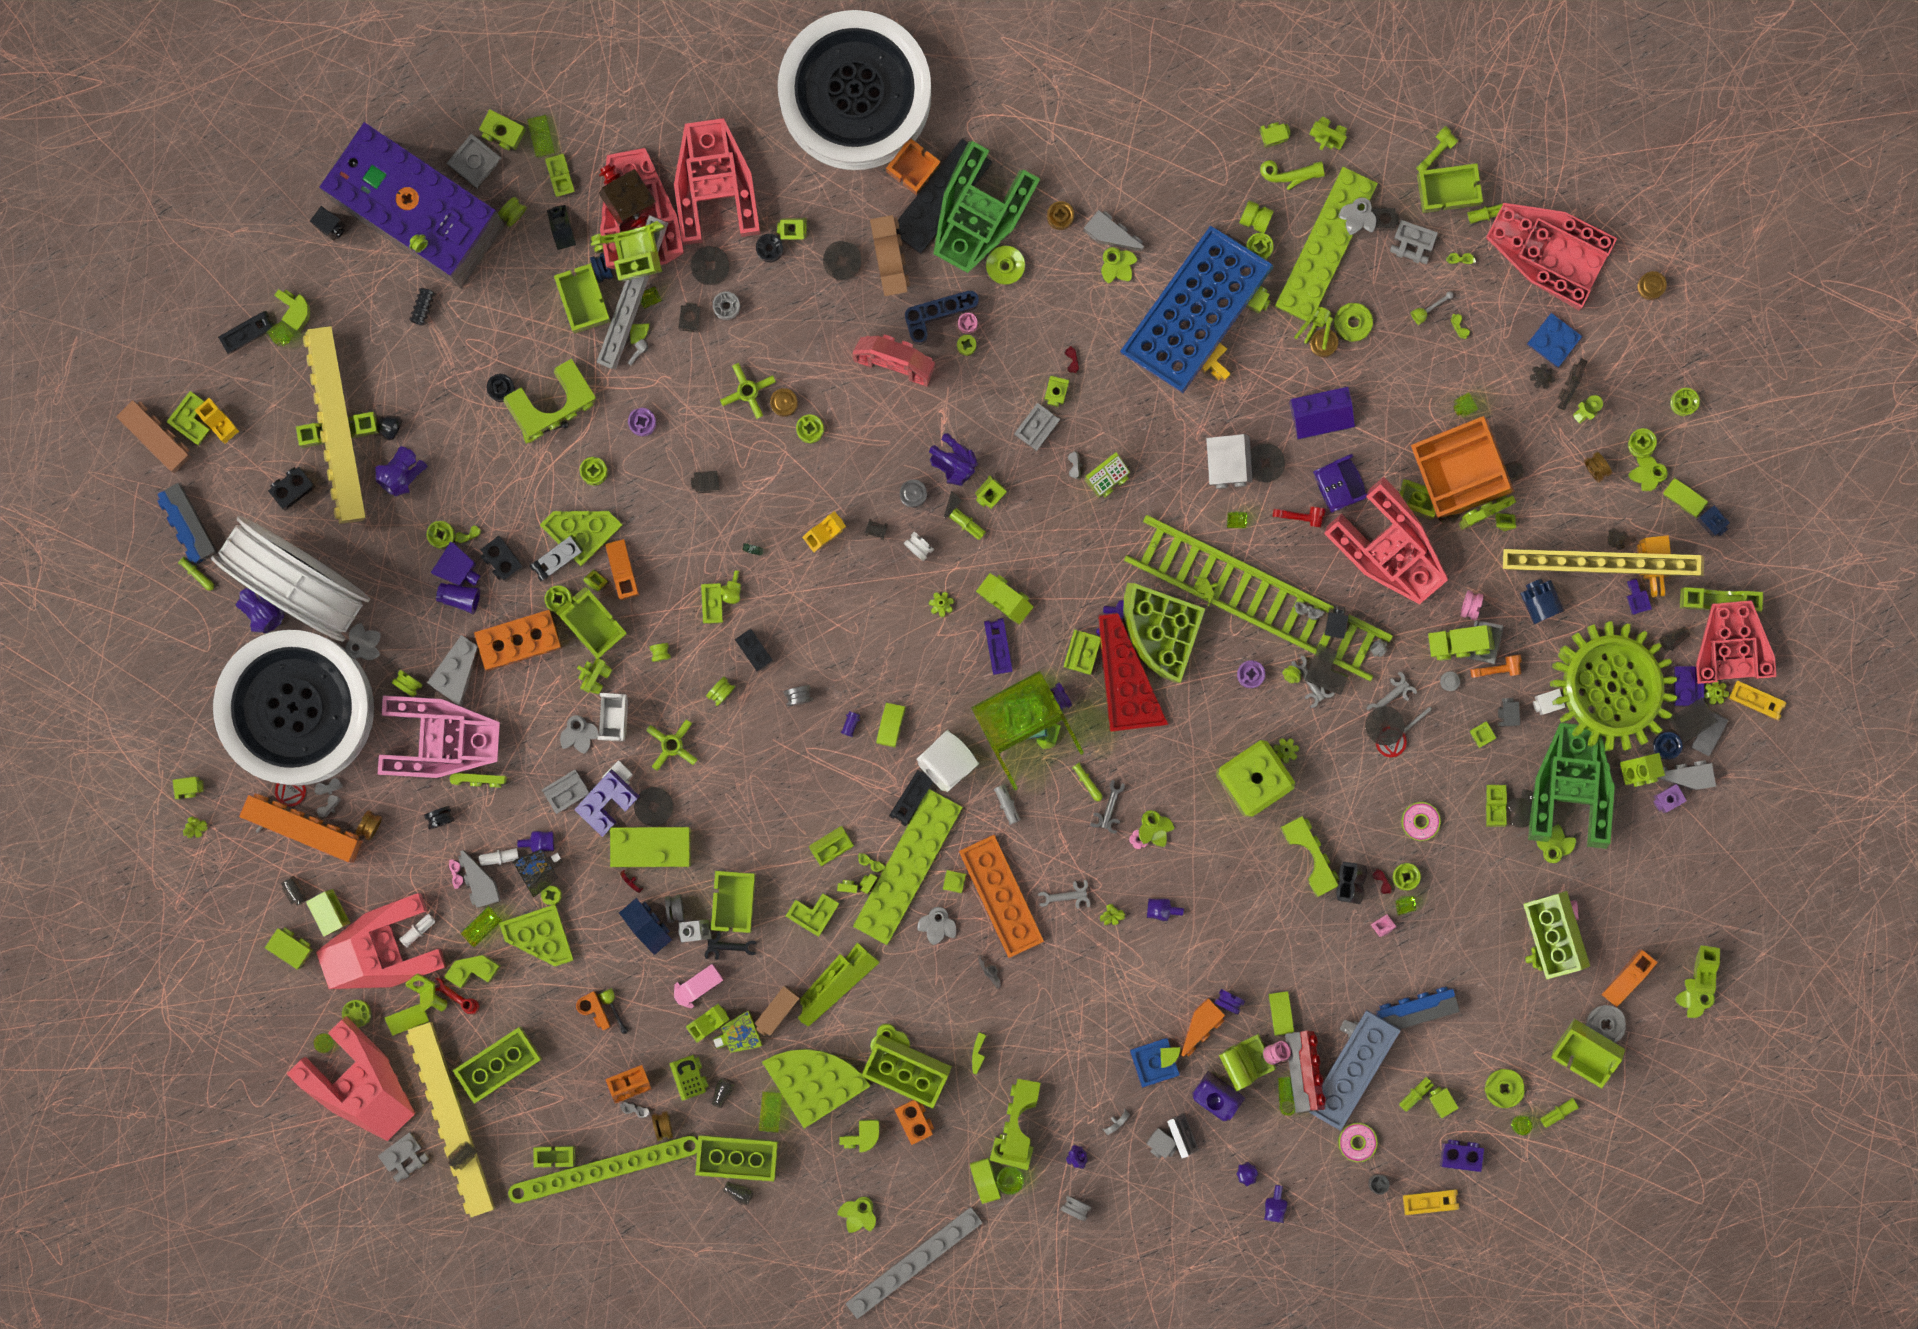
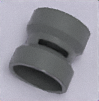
M1374 1174L1369 1178L1368 1186L1372 1192L1382 1195L1388 1191L1390 1185L1384 1175Z

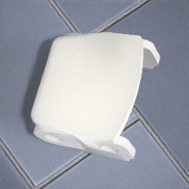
M600 693L601 710L598 740L625 741L628 713L627 695Z
M949 730L944 732L916 759L919 767L942 791L946 792L950 791L979 764L966 745L950 733Z

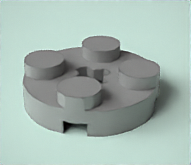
M1601 1005L1594 1008L1589 1013L1585 1024L1614 1043L1623 1037L1626 1030L1623 1013L1618 1008L1609 1005ZM1603 1020H1610L1609 1025L1611 1028L1603 1030L1601 1022Z

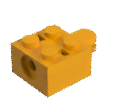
M1669 535L1647 537L1640 540L1639 544H1637V553L1671 554ZM1640 574V576L1643 575V580H1650L1652 597H1657V584L1659 595L1665 596L1664 578L1671 575Z

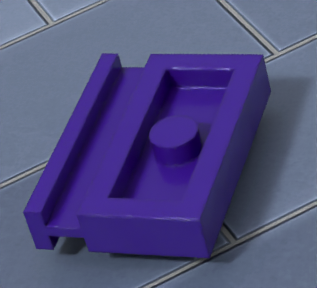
M1675 666L1674 677L1677 678V681L1674 682V695L1677 696V700L1674 701V706H1704V683H1697L1696 667Z

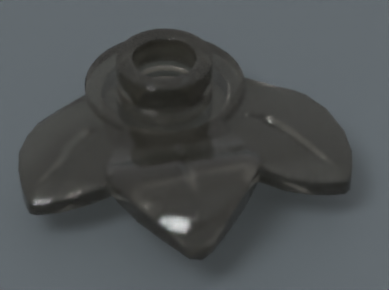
M1523 789L1521 798H1513L1507 802L1508 808L1515 814L1511 825L1520 828L1529 826L1534 793L1531 790Z

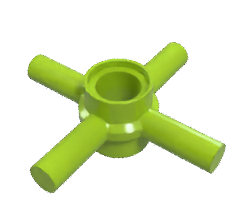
M739 363L734 364L732 367L740 384L737 392L720 399L723 407L739 399L749 402L756 419L763 417V413L756 400L758 390L776 383L772 375L754 383L746 379ZM744 387H752L753 393L750 396H745L742 393Z
M686 719L675 735L665 736L652 725L647 728L646 731L662 742L661 747L663 750L651 767L658 771L669 755L674 756L677 754L693 766L698 759L682 748L683 743L681 740L692 725L690 721ZM669 740L677 742V748L673 751L667 749V742Z

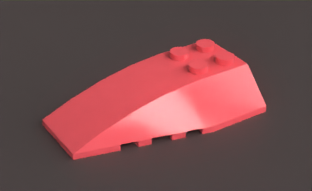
M642 148L607 155L606 165H616L614 171L615 173H621L620 177L635 169L654 198V206L642 213L640 217H649L650 215L668 222L658 251L660 264H667L682 255L684 251L678 217L646 149ZM603 201L602 222L600 226L601 236L636 229L631 228L633 219L619 227ZM615 243L603 245L606 267L616 269L614 261L619 259Z

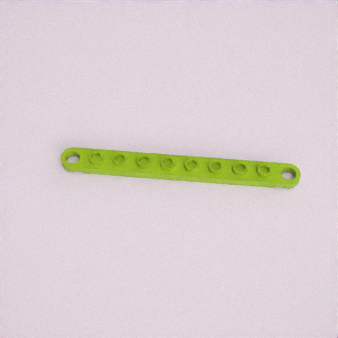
M686 1136L516 1183L510 1187L508 1196L512 1202L522 1203L692 1156L697 1153L698 1139L694 1136ZM687 1140H692L695 1143L693 1151H687L684 1148V1143ZM515 1188H521L524 1191V1196L521 1199L514 1197L513 1191Z

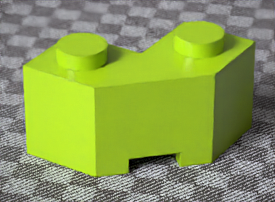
M989 573L976 592L1008 618L1020 625L1034 607L1028 602L1030 598L1022 592L1018 594L1006 585L1008 581L1002 576L998 575L995 577Z
M486 955L456 960L444 978L459 988L465 986L473 973L486 982H491L501 965Z

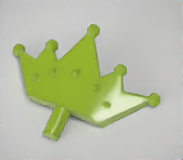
M1194 576V579L1198 580L1195 584L1200 585L1194 592L1205 594L1202 598L1208 599L1207 606H1210V602L1214 597L1212 588L1218 586L1217 583L1210 585L1208 579Z

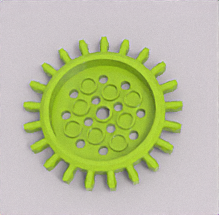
M1609 621L1604 626L1605 636L1600 637L1596 626L1593 624L1587 627L1591 641L1586 643L1579 633L1571 636L1579 647L1576 652L1566 645L1560 648L1559 651L1567 656L1569 661L1567 665L1562 662L1553 663L1552 668L1564 672L1563 680L1556 679L1551 681L1550 686L1554 688L1562 687L1564 697H1557L1552 701V704H1567L1569 712L1563 714L1560 721L1561 723L1566 722L1572 717L1577 720L1579 724L1572 732L1574 737L1580 735L1585 728L1589 730L1591 736L1588 739V746H1594L1598 741V737L1603 736L1606 737L1605 751H1611L1614 748V738L1620 737L1623 750L1626 751L1632 749L1629 735L1635 734L1638 742L1643 745L1648 742L1642 730L1647 726L1655 734L1662 731L1661 727L1653 719L1656 715L1663 719L1671 718L1672 714L1661 708L1663 701L1673 702L1677 700V696L1664 693V684L1670 685L1676 682L1677 678L1672 676L1663 677L1661 668L1667 667L1672 661L1671 659H1664L1659 663L1656 661L1653 655L1660 650L1662 646L1660 643L1651 646L1649 650L1642 645L1648 634L1646 631L1638 634L1636 640L1630 639L1631 624L1627 623L1623 625L1620 636L1614 635L1613 622ZM1603 654L1607 656L1606 661L1602 659ZM1586 663L1590 664V670L1586 668ZM1628 663L1632 664V669L1628 668ZM1612 671L1616 673V678L1611 676ZM1596 680L1600 682V687L1595 685ZM1637 680L1642 682V686L1637 685ZM1609 682H1613L1616 685L1614 693L1610 692L1607 688ZM1580 689L1584 691L1583 696L1579 694ZM1621 689L1626 691L1625 695L1621 694ZM1605 698L1610 700L1609 704L1605 703ZM1589 706L1593 708V713L1589 712ZM1631 706L1635 707L1634 713L1630 710ZM1614 715H1617L1619 717L1618 722L1615 721Z

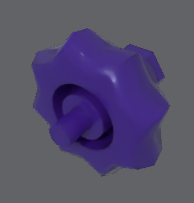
M1073 1145L1068 1152L1066 1161L1068 1164H1072L1074 1168L1084 1169L1088 1162L1087 1153L1083 1150L1082 1146Z
M1245 1162L1238 1166L1236 1175L1239 1182L1248 1187L1256 1183L1258 1172L1254 1165Z

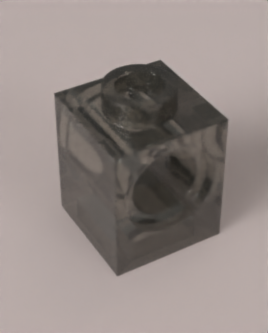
M1395 208L1371 210L1376 216L1374 231H1393L1396 225H1399V213L1395 212ZM1387 215L1390 218V223L1383 224L1380 221V216Z
M686 303V306L681 305L679 331L699 333L701 307H697L696 303ZM689 312L696 315L692 322L685 320V315Z
M718 471L695 472L694 478H691L692 489H695L697 494L720 492Z

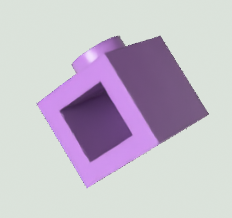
M1673 784L1654 795L1655 801L1653 802L1658 811L1662 810L1663 813H1667L1687 800L1678 785Z

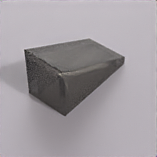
M952 491L944 514L945 519L962 502Z

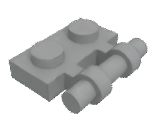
M1400 220L1394 240L1400 241L1401 244L1399 247L1392 245L1390 252L1397 254L1396 256L1400 258L1412 259L1413 262L1418 264L1419 262L1427 264L1429 257L1422 255L1423 250L1432 251L1438 232ZM1406 245L1418 247L1416 253L1405 249Z
M411 1132L378 1155L389 1172L397 1168L398 1173L393 1176L397 1183L402 1179L406 1180L410 1177V1173L417 1168H422L424 1163L429 1160L426 1153L420 1157L416 1154L422 1147ZM411 1157L413 1162L404 1167L402 1162Z

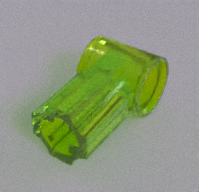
M1291 1077L1278 1078L1279 1112L1284 1116H1291L1296 1112ZM1286 1101L1291 1102L1293 1105V1110L1290 1113H1286L1282 1109V1105Z

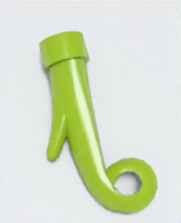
M1272 160L1265 161L1260 167L1261 175L1270 182H1291L1287 186V190H1291L1299 183L1308 179L1325 177L1322 161L1277 174V164ZM1268 166L1273 167L1271 174L1266 172Z

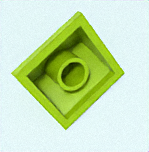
M1403 479L1399 494L1414 515L1432 520L1436 512L1426 486Z

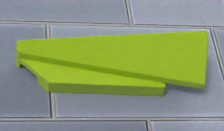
M858 942L846 958L839 954L801 997L802 1014L798 1016V1020L809 1027L877 966L879 961Z

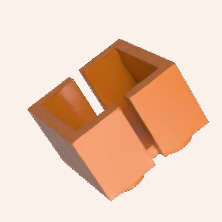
M910 138L886 167V172L898 182L903 180V186L917 196L941 166V161L928 151H926L925 157L922 156L924 148Z

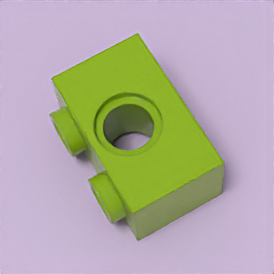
M489 109L479 131L482 133L481 137L490 142L495 140L500 143V147L509 151L510 148L516 150L526 129L524 126ZM500 127H504L507 130L503 136L497 135V130Z

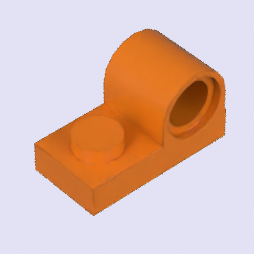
M596 991L578 999L576 1009L580 1014L589 1015L595 1012L596 1016L593 1018L598 1028L601 1027L602 1030L611 1027ZM582 1001H590L591 1009L589 1011H584L581 1008Z

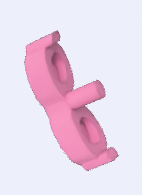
M452 859L449 860V868L453 875V886L455 889H458L463 885L464 878L458 875V872L461 870L460 863Z

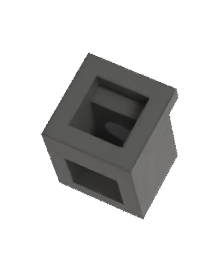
M1514 698L1502 699L1501 707H1498V718H1501L1502 722H1498V727L1520 725L1519 702H1514Z

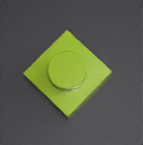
M1487 721L1469 731L1478 748L1496 739Z
M947 870L943 890L962 893L966 874Z
M871 873L869 877L865 875L859 884L862 886L861 891L868 894L878 877Z
M843 880L842 884L838 883L837 891L857 893L858 885H854V881Z

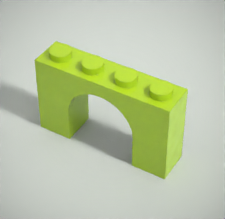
M572 358L554 369V374L566 393V404L555 413L538 411L531 404L522 388L504 397L505 405L527 440L532 438L537 440L544 435L543 432L547 429L552 431L561 425V421L565 419L569 421L577 416L576 413L580 410L587 411L594 406L593 403L596 397Z

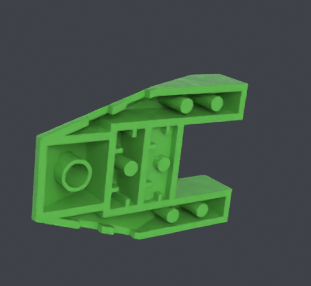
M974 141L968 142L944 192L933 252L937 257L966 273L974 268L1000 241L1013 231L1040 181V178L1024 169L1019 170L1003 202L975 188L971 184L990 150Z
M1560 723L1535 779L1528 840L1542 842L1550 840L1554 801L1589 804L1587 847L1607 849L1611 842L1615 786L1611 778L1610 766L1607 762L1602 736L1598 737V741L1594 746H1588V739L1591 736L1589 730L1585 728L1580 735L1574 737L1572 732L1578 725Z

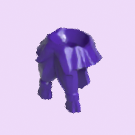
M945 433L941 440L951 446L954 453L945 452L936 445H933L929 450V453L933 454L929 461L931 466L939 468L945 473L947 484L962 486L975 473V467L979 464L972 449H967L964 445L957 443L949 433Z
M400 446L388 465H378L375 467L376 482L394 496L409 494L408 485L428 466L425 462L419 460L416 466L408 470L410 466L416 463V455L410 449L408 450Z
M245 588L240 592V599L235 605L251 620V632L267 634L275 630L284 618V611L260 595L257 597L256 593L251 589Z

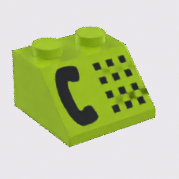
M693 1054L669 1063L682 1101L707 1092L706 1088L709 1086L706 1077L701 1076L699 1069L702 1068L699 1057L695 1058Z

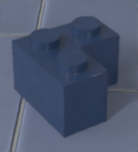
M635 898L619 914L635 936L655 955L672 941L668 935L670 930L663 922L661 924L658 923L660 919L654 912L650 914L652 909L645 901L641 903Z

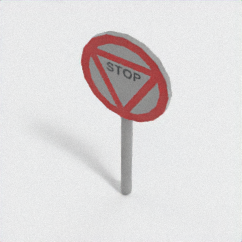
M1428 707L1403 730L1393 726L1380 730L1375 740L1378 751L1383 756L1390 758L1402 754L1407 744L1404 733L1429 713L1432 708Z
M277 783L275 786V796L280 803L287 805V807L297 806L304 800L306 788L305 785ZM259 826L256 829V833H259L263 827Z

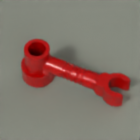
M1310 506L1309 514L1274 509L1272 517L1310 522V526L1321 528L1326 509Z
M435 978L440 982V986L438 988L435 987V991H440L456 1001L467 1014L474 1015L479 1011L480 1005L477 1000L463 998L447 987L442 979Z

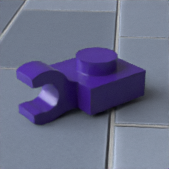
M1637 579L1627 581L1631 595L1626 596L1631 614L1634 615L1652 609L1646 590L1640 592Z

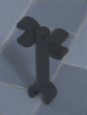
M717 932L716 939H707L708 946L704 956L705 959H708L709 952L713 951L716 954L715 959L718 960L720 957L718 950L745 951L748 955H755L756 952L749 951L748 946L756 944V941L751 940L746 944L718 942L721 938V933Z

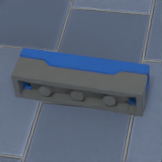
M177 483L157 494L160 498L157 502L162 510L166 509L169 515L166 518L172 528L175 526L178 532L176 537L180 544L186 546L187 551L185 553L190 562L194 561V563L199 564L218 553L181 484Z
M1445 986L1436 989L1437 993L1429 995V992L1418 994V998L1410 1000V997L1398 1000L1399 1004L1391 1006V1003L1380 1005V1010H1376V1014L1399 1029L1451 1015L1460 1012L1454 990L1448 989Z

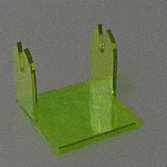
M1041 671L971 707L1015 791L1018 790V787L1000 755L1001 752L1062 720L1080 755L1084 754Z

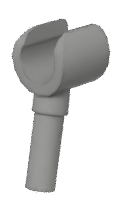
M640 340L635 344L638 351L627 362L629 365H632L638 356L648 350L645 340Z

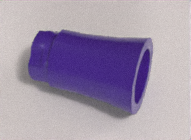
M440 583L436 592V601L474 615L479 604L481 591L480 588Z

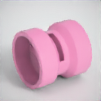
M972 313L962 314L958 320L959 330L964 334L974 333L977 329L976 316Z
M1284 1041L1268 1045L1263 1050L1265 1061L1271 1065L1287 1060L1291 1053L1289 1045Z

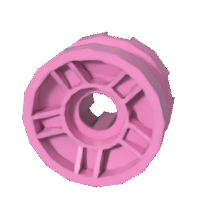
M1468 590L1460 616L1464 618L1468 616L1471 617V620L1476 621L1482 605L1483 594H1473V591Z

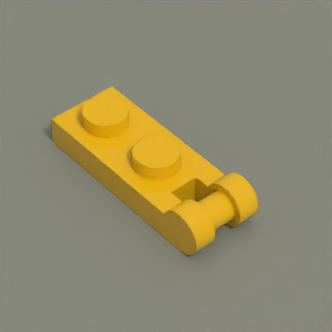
M1740 681L1735 682L1728 698L1777 721L1781 718L1782 708L1785 709L1787 704L1783 700ZM1771 703L1775 705L1773 711L1768 709Z
M1450 1189L1402 1195L1404 1214L1413 1215L1460 1209L1456 1199L1458 1190ZM1443 1197L1449 1198V1204H1444Z

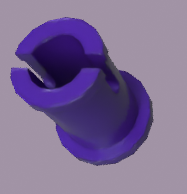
M849 711L846 714L847 718L841 733L853 737L856 725L861 719H859V714Z

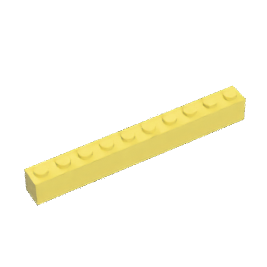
M330 326L308 329L305 333L306 335L303 336L304 346L308 347L309 351L307 364L312 368L310 381L311 385H315L316 390L313 397L315 405L318 404L319 407L317 420L319 424H322L323 431H320L322 443L325 442V462L329 463L327 476L328 480L332 481L333 486L330 492L332 500H335L336 508H334L335 519H339V524L363 521L365 519V512L332 328Z
M1504 549L1503 569L1704 576V556Z
M433 1022L409 1029V1034L406 1035L409 1046L413 1045L415 1053H412L415 1064L420 1066L419 1076L421 1082L427 1086L428 1090L425 1091L428 1102L432 1101L434 1109H431L434 1120L439 1122L440 1128H438L440 1138L445 1140L446 1146L444 1150L446 1156L452 1160L453 1165L450 1168L453 1176L458 1178L459 1184H457V1189L460 1196H464V1210L466 1214H470V1217L494 1210L495 1206Z

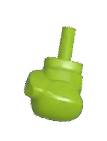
M737 570L734 571L733 580L728 581L727 585L722 586L720 589L722 600L729 604H736L740 601L741 584L737 583L739 571Z

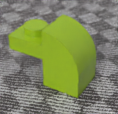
M278 289L274 296L289 306L281 320L300 333L310 318V306L300 294L294 300L295 296L286 289L284 292Z
M1700 946L1694 967L1695 991L1715 993L1716 972L1720 965V948Z
M718 1003L687 1025L686 1028L696 1043H698L730 1019L726 1011Z
M859 1120V1136H840L839 1145H844V1148H856V1145H859V1153L870 1150L876 1144L879 1137V1120Z

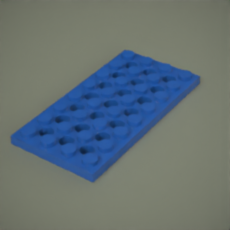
M1210 225L1123 346L1120 353L1179 392L1184 393L1274 266ZM1214 248L1220 249V253L1217 256H1211L1210 252ZM1229 258L1236 259L1235 264L1232 266H1227L1226 261ZM1202 264L1209 265L1206 272L1199 271V267ZM1244 268H1251V273L1248 276L1241 275ZM1217 274H1224V279L1221 282L1214 280ZM1195 279L1198 281L1194 288L1188 287L1190 280ZM1234 283L1240 284V288L1236 292L1230 291V287ZM1207 289L1213 290V294L1209 298L1203 297V293ZM1181 295H1185L1186 301L1182 304H1178L1176 302L1177 298ZM1227 299L1229 301L1228 305L1224 308L1219 307V302ZM1194 306H1202V309L1199 313H1192V308ZM1174 311L1175 316L1172 319H1165L1167 312ZM1216 315L1217 320L1215 323L1210 324L1207 322L1209 316ZM1189 321V328L1181 329L1182 322ZM1157 327H1163L1164 330L1161 335H1154V330ZM1199 331L1206 332L1203 339H1196V334ZM1172 337L1179 338V342L1176 345L1169 344ZM1145 343H1152V348L1149 351H1143L1142 348ZM1187 347H1194V352L1191 355H1185V349ZM1163 352L1168 354L1166 360H1158L1159 354ZM1176 363H1183V368L1180 371L1173 370Z

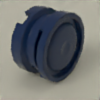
M601 253L599 257H590L598 283H602L604 279H613L611 268H607V271L605 270L603 264L605 262L604 253Z
M1672 732L1659 734L1653 742L1654 753H1660L1661 759L1664 760L1677 757L1683 747L1680 737Z

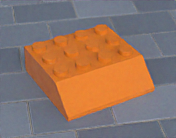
M1484 416L1411 445L1438 518L1462 513L1515 492L1489 422Z

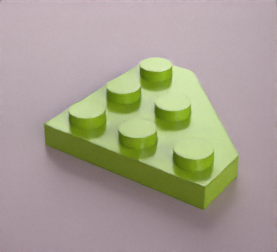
M1502 496L1496 499L1497 503L1495 504L1489 502L1481 506L1479 511L1474 509L1461 517L1462 521L1458 523L1461 530L1515 504L1514 496Z
M553 511L540 524L558 544L571 535L575 537L584 550L574 558L581 567L623 526L609 511Z
M556 904L499 923L505 942L555 967L574 960Z

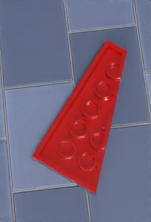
M1108 613L1098 615L1109 731L1168 725L1119 614Z

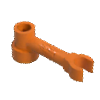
M1521 654L1505 656L1506 665L1470 669L1471 677L1509 672L1510 676L1520 675Z

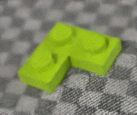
M189 391L167 420V423L199 446L211 430L195 419L198 416L195 410L205 401Z
M822 893L813 910L795 900L785 917L819 937L840 903Z

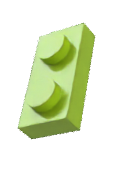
M721 583L701 584L703 624L723 623L722 595L720 594Z

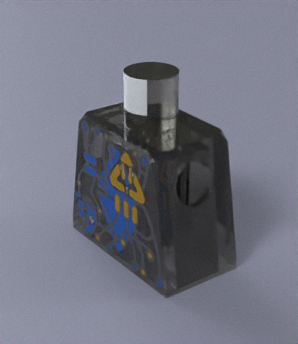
M543 850L535 851L512 861L533 898L558 879L553 868L563 863L558 853L547 858Z

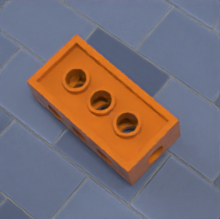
M550 610L474 632L486 671L563 649ZM535 630H541L542 636L538 640H534L532 637ZM521 635L523 642L521 645L516 646L514 638ZM499 641L504 643L502 651H496L495 644Z

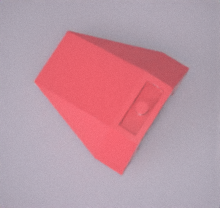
M1751 600L1714 603L1711 605L1696 662L1698 684L1733 678L1755 677L1759 679L1776 677L1775 656Z

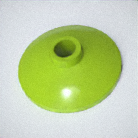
M1000 246L989 254L986 261V270L990 278L996 283L1009 285L1022 277L1025 270V261L1022 254L1016 248ZM1003 263L1009 264L1007 270L1002 268Z

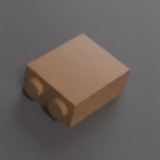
M786 985L783 986L755 1022V1025H757L756 1030L764 1036L767 1034L771 1036L801 997Z

